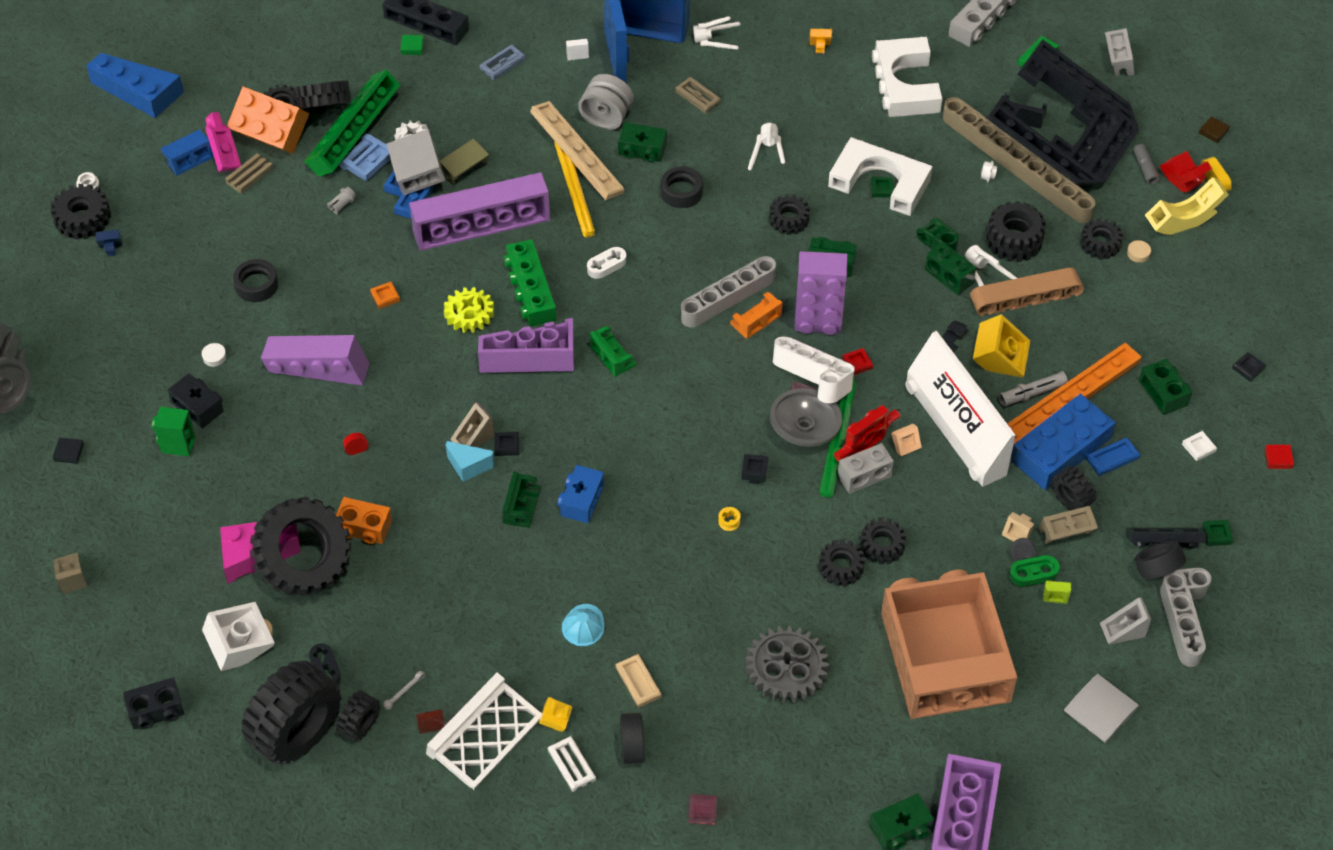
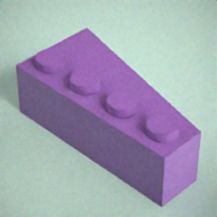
M573 318L565 319V323L556 325L554 322L544 323V327L531 329L528 326L522 327L521 330L514 333L507 330L479 336L478 358L480 373L574 371Z
M355 335L268 336L261 356V360L267 370L275 374L280 373L363 385L370 364Z

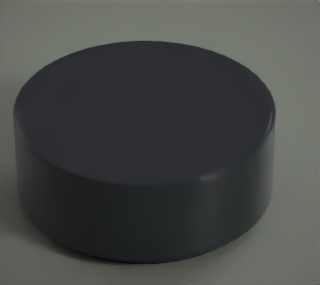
M1018 538L1013 542L1011 555L1016 561L1035 556L1036 547L1030 539Z

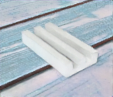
M571 736L548 747V752L572 792L576 791L579 787L586 786L589 782L596 781L594 773ZM564 746H570L587 776L582 777ZM559 749L577 781L574 782L556 750Z

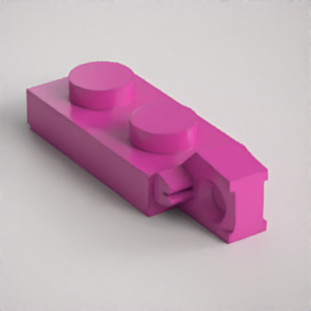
M211 112L205 118L207 124L206 132L218 172L235 171L241 166L230 128L222 124L219 112Z

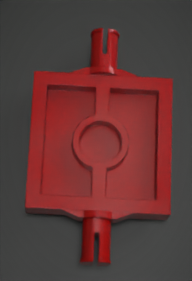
M883 405L875 410H870L858 423L854 422L848 427L846 431V444L834 453L835 459L839 461L875 446L886 438L888 427L900 418V413L896 409L889 413V410Z

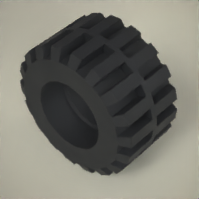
M1015 201V203L1006 202L1005 206L1001 204L992 211L989 218L986 240L988 248H991L993 254L998 253V257L1001 259L1007 257V261L1012 262V259H1016V262H1022V258L1027 261L1031 259V255L1035 257L1043 244L1046 221L1043 219V214L1037 212L1038 209L1036 207H1030L1028 203L1020 204V202ZM1010 230H1019L1021 231V233L1012 232Z

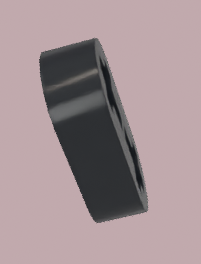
M323 643L314 645L309 652L311 663L322 672L329 669L332 680L339 685L341 676L332 649ZM320 652L325 655L326 662L321 663L318 657Z

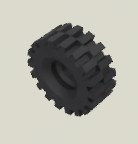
M348 80L294 88L296 105L300 109L352 102Z
M78 184L76 188L71 185L68 186L69 190L67 191L62 189L60 196L55 195V201L51 202V214L59 233L65 234V237L70 238L73 235L75 240H79L80 236H83L84 239H89L88 235L92 234L94 237L98 230L101 232L105 230L104 225H109L111 212L105 193L101 192L97 186L93 189L91 184H87L86 187L83 184ZM88 208L82 213H73L77 209Z

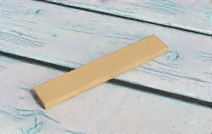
M550 101L532 106L530 111L605 201L624 193V187Z

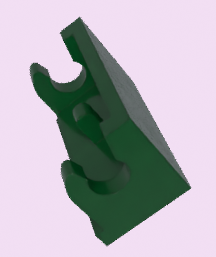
M513 471L502 511L504 524L530 528L541 487L540 485L528 482L536 483V477L518 474V472Z

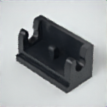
M1005 93V97L1009 99L1010 94ZM1013 102L1020 107V110L1015 115L1028 126L1041 129L1047 113V103H1043L1042 109Z

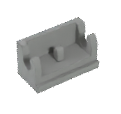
M1127 28L1105 32L1111 65L1114 66L1115 75H1120L1119 70L1123 68L1126 69L1128 75H1134L1133 57Z

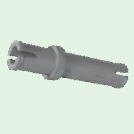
M1061 371L1026 385L1023 383L1018 384L1014 389L999 393L998 400L1003 408L1020 401L1024 403L1029 401L1031 397L1063 386L1068 382L1066 374Z

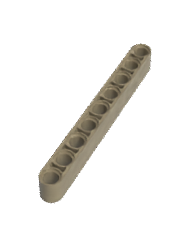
M951 97L945 101L943 121L1075 221L1087 223L1092 219L1095 207V199L994 125L963 100Z

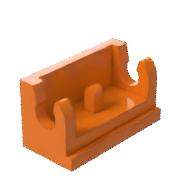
M766 292L763 294L765 298L740 316L738 313L732 315L734 319L730 321V324L746 339L782 316V301L776 299L771 293Z

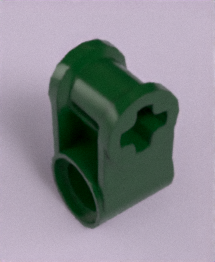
M934 217L930 220V224L917 229V238L924 245L934 249L941 242H944L957 252L958 234L939 218Z

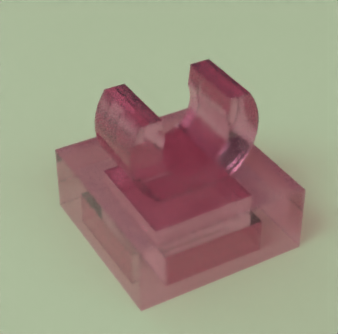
M690 794L688 823L715 825L717 796Z

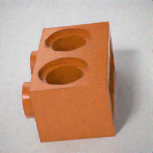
M343 497L336 514L337 517L341 515L343 518V528H348L350 536L347 539L352 537L359 538L368 544H374L375 542L383 544L392 523L390 507Z

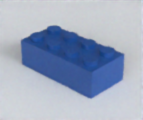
M1080 393L1013 444L1010 461L1046 490L1051 486L1052 478L1066 467L1073 466L1074 468L1085 460L1088 454L1095 452L1112 438L1116 422Z

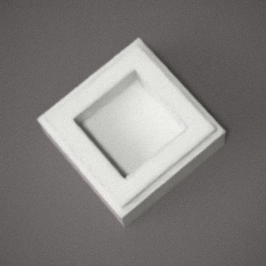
M587 39L566 41L568 60L589 58Z
M1203 431L1183 440L1182 443L1196 461L1217 450V447Z

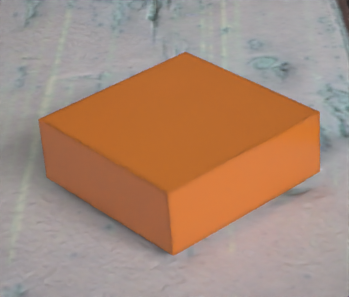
M392 282L370 289V293L379 309L400 302V297Z

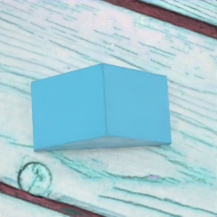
M449 441L446 442L447 458L463 482L494 467L493 451Z

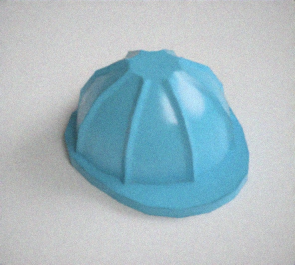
M591 604L576 606L569 612L562 623L564 637L570 643L577 646H588L597 642L604 633V618L601 610Z

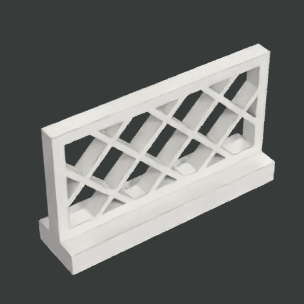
M496 673L427 744L426 754L433 760L436 758L473 790L539 722L542 714L504 683L505 678L499 673ZM505 692L512 698L513 706L498 707V698ZM527 711L534 718L529 723H518L517 712ZM499 712H513L514 723L499 724ZM484 713H495L496 724L481 725L480 717ZM515 729V738L512 741H501L500 730ZM481 730H496L497 742H482ZM466 731H478V742L463 743V734ZM479 748L480 760L465 761L464 749ZM482 748H498V756L495 759L483 760ZM449 749H460L461 761H450L444 754ZM480 765L481 774L474 781L465 774V766Z

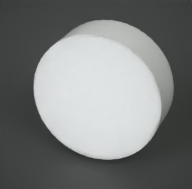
M217 343L205 346L202 350L204 363L208 366H219L226 360L225 348Z

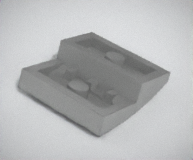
M1097 674L1064 709V712L1106 744L1120 726L1129 720L1139 705Z

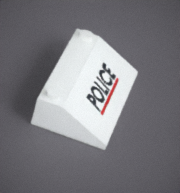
M937 331L933 332L909 368L905 385L908 392L916 396L969 468L971 478L974 481H978L983 487L1007 476L1015 434Z

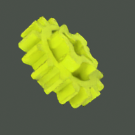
M464 287L462 293L455 290V296L449 295L448 302H444V317L447 319V324H453L454 330L462 328L463 333L467 329H471V332L475 333V328L477 327L483 330V324L489 325L490 318H494V303L491 301V296H485L484 290L477 293L475 287L471 291H467L466 287Z

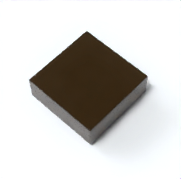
M1211 116L1200 128L1199 134L1218 144L1227 134L1230 126Z

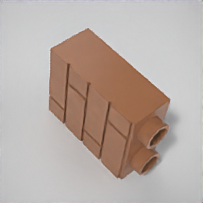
M953 570L943 574L939 580L921 583L915 578H903L894 582L890 588H885L881 614L911 719L1012 702L1017 675L984 572L968 575L964 570Z

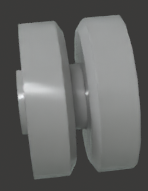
M599 74L592 78L578 102V108L582 117L588 123L607 130H614L620 126L634 102V95L630 87L621 79L609 74Z

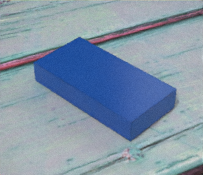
M1127 437L1086 456V460L1098 476L1140 459V453Z

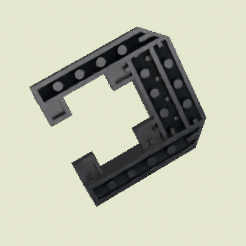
M1042 39L1017 75L1034 87L1041 80L1075 105L1070 114L1087 125L1073 146L1057 134L1051 141L1047 140L1015 116L1020 107L1004 95L998 100L986 119L1076 185H1103L1139 130L1132 107L1129 102Z

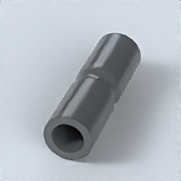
M1144 144L1135 146L1133 152L1141 166L1147 184L1158 183L1160 177L1152 163L1146 146Z

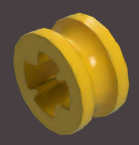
M726 507L719 512L718 523L723 530L733 531L739 527L741 517L737 509ZM730 516L734 517V519L730 520L729 522L725 521V518H729Z

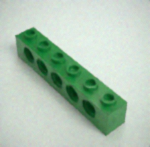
M387 69L369 78L352 102H350L304 160L317 176L321 177L336 169L401 84Z

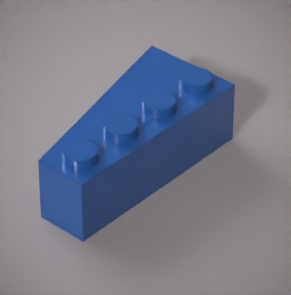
M100 53L86 65L91 83L154 118L160 115L184 93L181 77L177 74Z

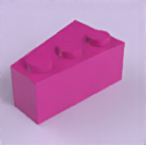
M257 522L220 527L223 568L228 584L245 574L256 572L253 567L256 564L255 560L250 557V550L253 549L250 539L255 533L254 527ZM297 523L289 525L280 534L279 551L283 560L301 552Z

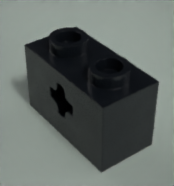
M190 373L167 390L171 403L178 409L189 410L191 420L202 429L224 412L221 396L216 391H210L203 380L200 378L196 379Z

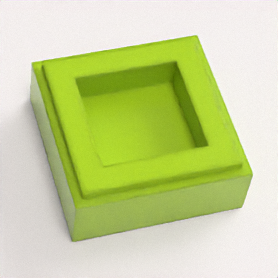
M1046 581L1043 590V601L1067 604L1071 593V583Z

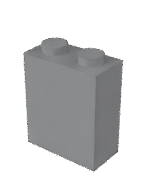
M429 129L387 143L396 180L403 195L446 181L435 142Z

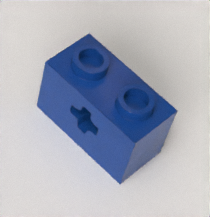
M576 465L573 474L569 473L567 476V488L565 493H560L557 506L560 507L561 516L589 524L604 487V472Z

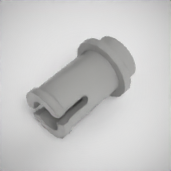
M342 188L340 190L341 193L327 203L331 211L335 209L333 211L335 214H338L349 203L354 202L356 195L351 188Z

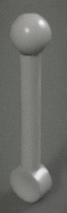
M423 671L417 672L415 678L390 700L383 702V707L386 710H390L393 707V703L413 685L421 681L426 674Z

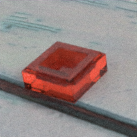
M441 709L416 715L420 734L439 731L445 727Z

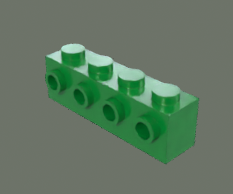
M533 239L506 245L507 254L503 255L506 268L511 269L509 278L511 285H516L517 289H514L517 303L522 302V306H520L522 319H527L530 327L556 321V307Z

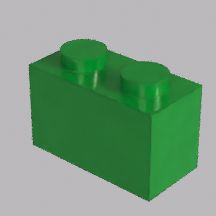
M160 407L157 416L153 417L152 429L155 430L156 443L159 444L161 453L190 457L196 435L189 410Z

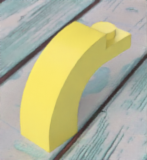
M1212 177L1189 199L1174 204L1160 200L1145 216L1155 231L1162 234H1175L1197 227L1209 220L1217 213L1215 208L1229 194L1219 180Z

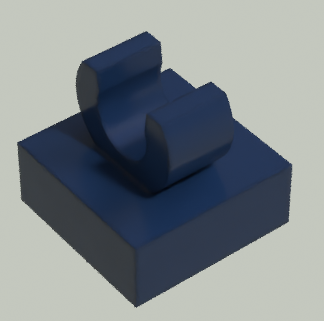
M119 230L96 232V241L99 247L105 248L107 256L116 255V246L123 245Z

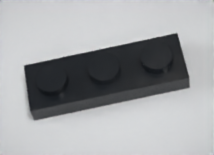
M1127 527L1126 531L1128 540L1136 546H1148V542L1161 543L1171 540L1183 543L1185 546H1198V543H1206V532L1202 528Z

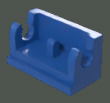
M200 130L161 148L162 154L168 160L166 163L176 176L214 158L209 139Z

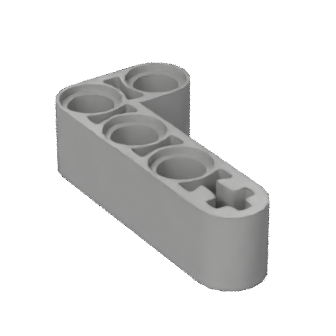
M1203 568L1180 569L1165 575L1160 588L1161 598L1179 660L1188 667L1199 665L1206 649L1193 600L1206 596L1211 582L1210 573Z

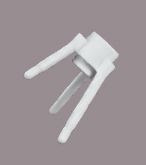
M728 16L693 26L695 43L700 42L701 47L712 46L738 49L739 47L736 45L710 42L708 39H712L711 31L739 26L740 22L717 25L729 21L731 18Z
M765 123L761 127V134L757 135V142L748 170L753 168L761 143L769 147L776 144L781 163H785L781 136L778 135V127L773 123Z
M973 245L965 253V259L976 266V268H983L989 263L1008 278L1017 279L1012 273L1000 266L997 259L984 252L978 245ZM976 271L975 280L979 286H983L984 284Z

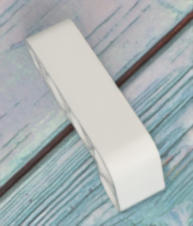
M789 337L775 339L774 365L818 384V399L820 401L835 403L852 390L854 366L850 363Z

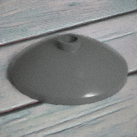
M800 388L786 391L775 399L770 410V422L775 432L786 441L799 446L813 447L823 445L836 437L841 428L842 414L836 403L820 401L818 399V391Z

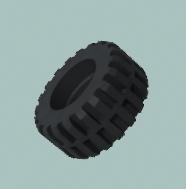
M309 497L292 498L277 504L262 515V519L256 523L254 527L255 533L250 539V544H253V549L250 550V557L254 558L256 564L253 567L256 572L260 571L262 574L260 579L265 584L269 582L273 585L272 589L277 592L284 591L286 595L303 596L329 587L336 578L342 575L344 572L343 567L348 565L350 559L347 556L348 551L351 550V543L347 542V537L350 536L348 528H343L342 523L344 520L341 515L337 517L333 513L335 509L330 505L325 507L322 505L323 501L318 499L312 501L309 500ZM296 523L305 524L312 528L320 538L322 553L319 562L314 567L307 570H296L283 560L279 551V537L282 531L289 525Z
M293 661L288 663V666H282L278 669V672L271 674L263 685L261 684L257 689L258 692L250 699L249 706L243 714L244 719L241 721L243 738L274 764H288L291 761H296L302 754L308 753L311 750L310 748L321 740L322 735L326 734L329 730L331 722H334L336 712L340 708L339 701H341V692L338 684L308 661Z

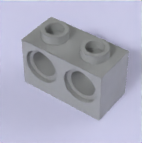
M881 443L839 460L837 476L847 492L851 494L892 477L894 461Z

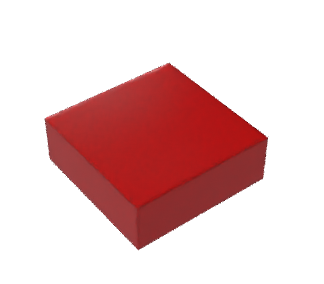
M864 348L842 355L843 361L854 366V375L873 369V363Z
M1266 445L1265 454L1268 469L1293 468L1294 462L1290 445Z

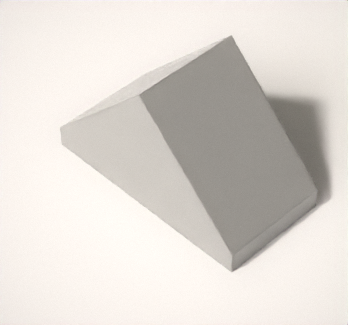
M1139 597L1100 622L1108 644L1111 645L1146 637L1151 618L1143 599Z

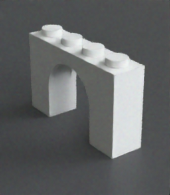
M927 37L876 41V48L872 50V61L877 63L875 67L876 78L881 79L879 81L880 94H884L883 108L888 110L889 117L941 112L942 96L938 83L910 85L899 81L893 75L896 71L903 68L929 66L930 48Z
M850 138L829 173L828 187L849 194L858 177L864 172L870 170L887 171L893 174L899 181L891 195L890 209L911 216L931 180L932 166L864 141Z

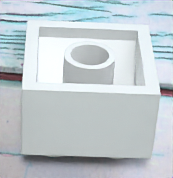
M256 602L209 612L202 629L221 671L249 663L274 646L275 643Z

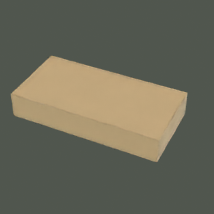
M639 654L616 664V669L638 708L662 698L661 692Z

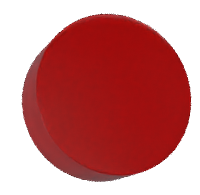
M352 433L343 440V447L345 452L352 456L365 452L368 448V441L364 434Z

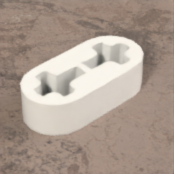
M613 247L591 258L587 263L588 275L592 278L600 279L622 268L626 264L625 250L620 247Z

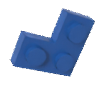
M394 170L384 184L385 192L400 196L394 206V214L410 219L409 203L428 199L434 190V185L403 195L397 183Z

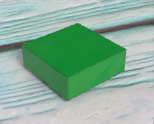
M402 35L401 55H422L423 35Z

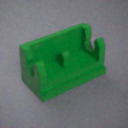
M605 326L589 333L590 347L613 376L616 377L637 365L632 360L634 359L633 355L627 354L614 338V335L610 332L612 329L609 326Z

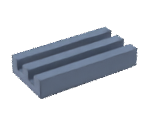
M510 45L479 65L480 70L484 71L487 76H491V79L494 81L525 61L526 55L513 45ZM499 61V63H498L497 65H495V66L492 67L491 69L489 68V67H491L492 65H494L495 63H497V62Z

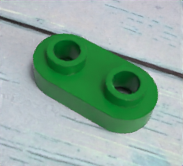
M1049 555L1023 559L1012 564L1009 576L1015 585L1021 587L1045 583L1046 581L1056 579L1060 565L1054 557ZM1042 569H1048L1050 572L1045 573ZM1023 573L1026 577H1021L1018 574Z

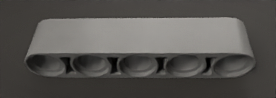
M768 256L760 257L685 299L681 304V322L687 327H696L771 285L776 277L775 260Z

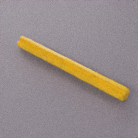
M554 142L582 234L585 238L595 235V229L574 163L560 146Z

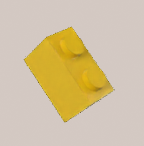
M1002 314L979 324L973 360L985 371L1024 377L1031 340Z

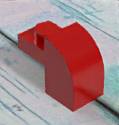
M1188 151L1182 152L1160 165L1165 177L1182 192H1189L1203 183V179L1206 178L1205 173L1212 169L1208 161L1195 166Z

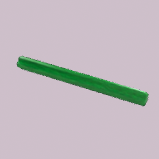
M854 379L852 390L838 401V407L842 414V424L836 437L829 443L819 490L824 498H831L834 494L839 461L835 459L834 453L844 446L856 389Z

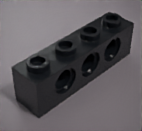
M385 0L382 4L385 19L455 46L459 44L469 31L467 15L428 0Z

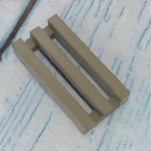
M689 77L675 88L676 93L705 114L710 109H714L716 104L719 105L721 103V98L692 77ZM690 84V85H691L692 87H694L696 90L694 91V90H693L692 88H690L688 85ZM702 94L705 95L706 97H708V98H709L710 100H712V101H708L707 99H705V98L702 96Z
M257 153L227 176L225 181L229 186L242 194L273 169V164L271 162L267 163L265 158L261 159Z

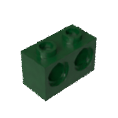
M941 242L927 253L925 271L959 296L974 284L976 266L947 244Z
M1167 358L1142 368L1139 382L1163 415L1188 406L1192 394L1191 388L1182 380L1177 368L1172 366Z

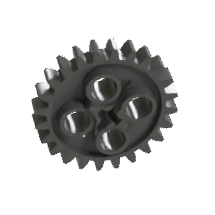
M791 625L788 626L787 631H783L782 627L778 626L776 633L769 628L768 636L760 633L759 641L752 640V648L747 649L745 665H747L746 674L749 675V683H755V691L763 688V697L772 694L773 702L778 697H782V702L785 704L787 698H791L792 702L796 703L798 696L805 701L807 692L814 696L816 688H822L823 681L827 679L826 672L829 669V664L827 663L828 654H824V645L818 646L819 638L810 639V631L802 635L801 627L796 632H792ZM774 650H775V651H778V652H780V653L774 654V653H771L770 651H774ZM796 653H804L805 655L800 656ZM769 673H776V674H778V675H777V676H771V675H769ZM795 675H802L803 678H796Z

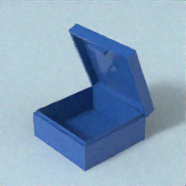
M604 0V33L614 76L627 83V62H629L627 34L677 43L685 42L690 25V0Z

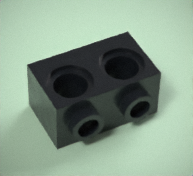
M174 677L123 692L129 719L134 730L138 728L148 729L155 723L175 721L179 716L185 715ZM172 700L168 704H163L166 701Z

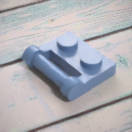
M366 134L361 138V142L343 158L338 166L368 181L391 160L387 144L370 134Z

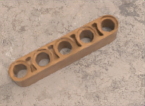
M1064 268L979 286L973 289L970 293V298L977 314L984 316L983 314L986 313L991 315L1005 312V309L1024 308L1029 304H1043L1049 302L1048 300L1054 299V301L1071 298V295L1079 296L1083 293L1084 286L1075 268Z

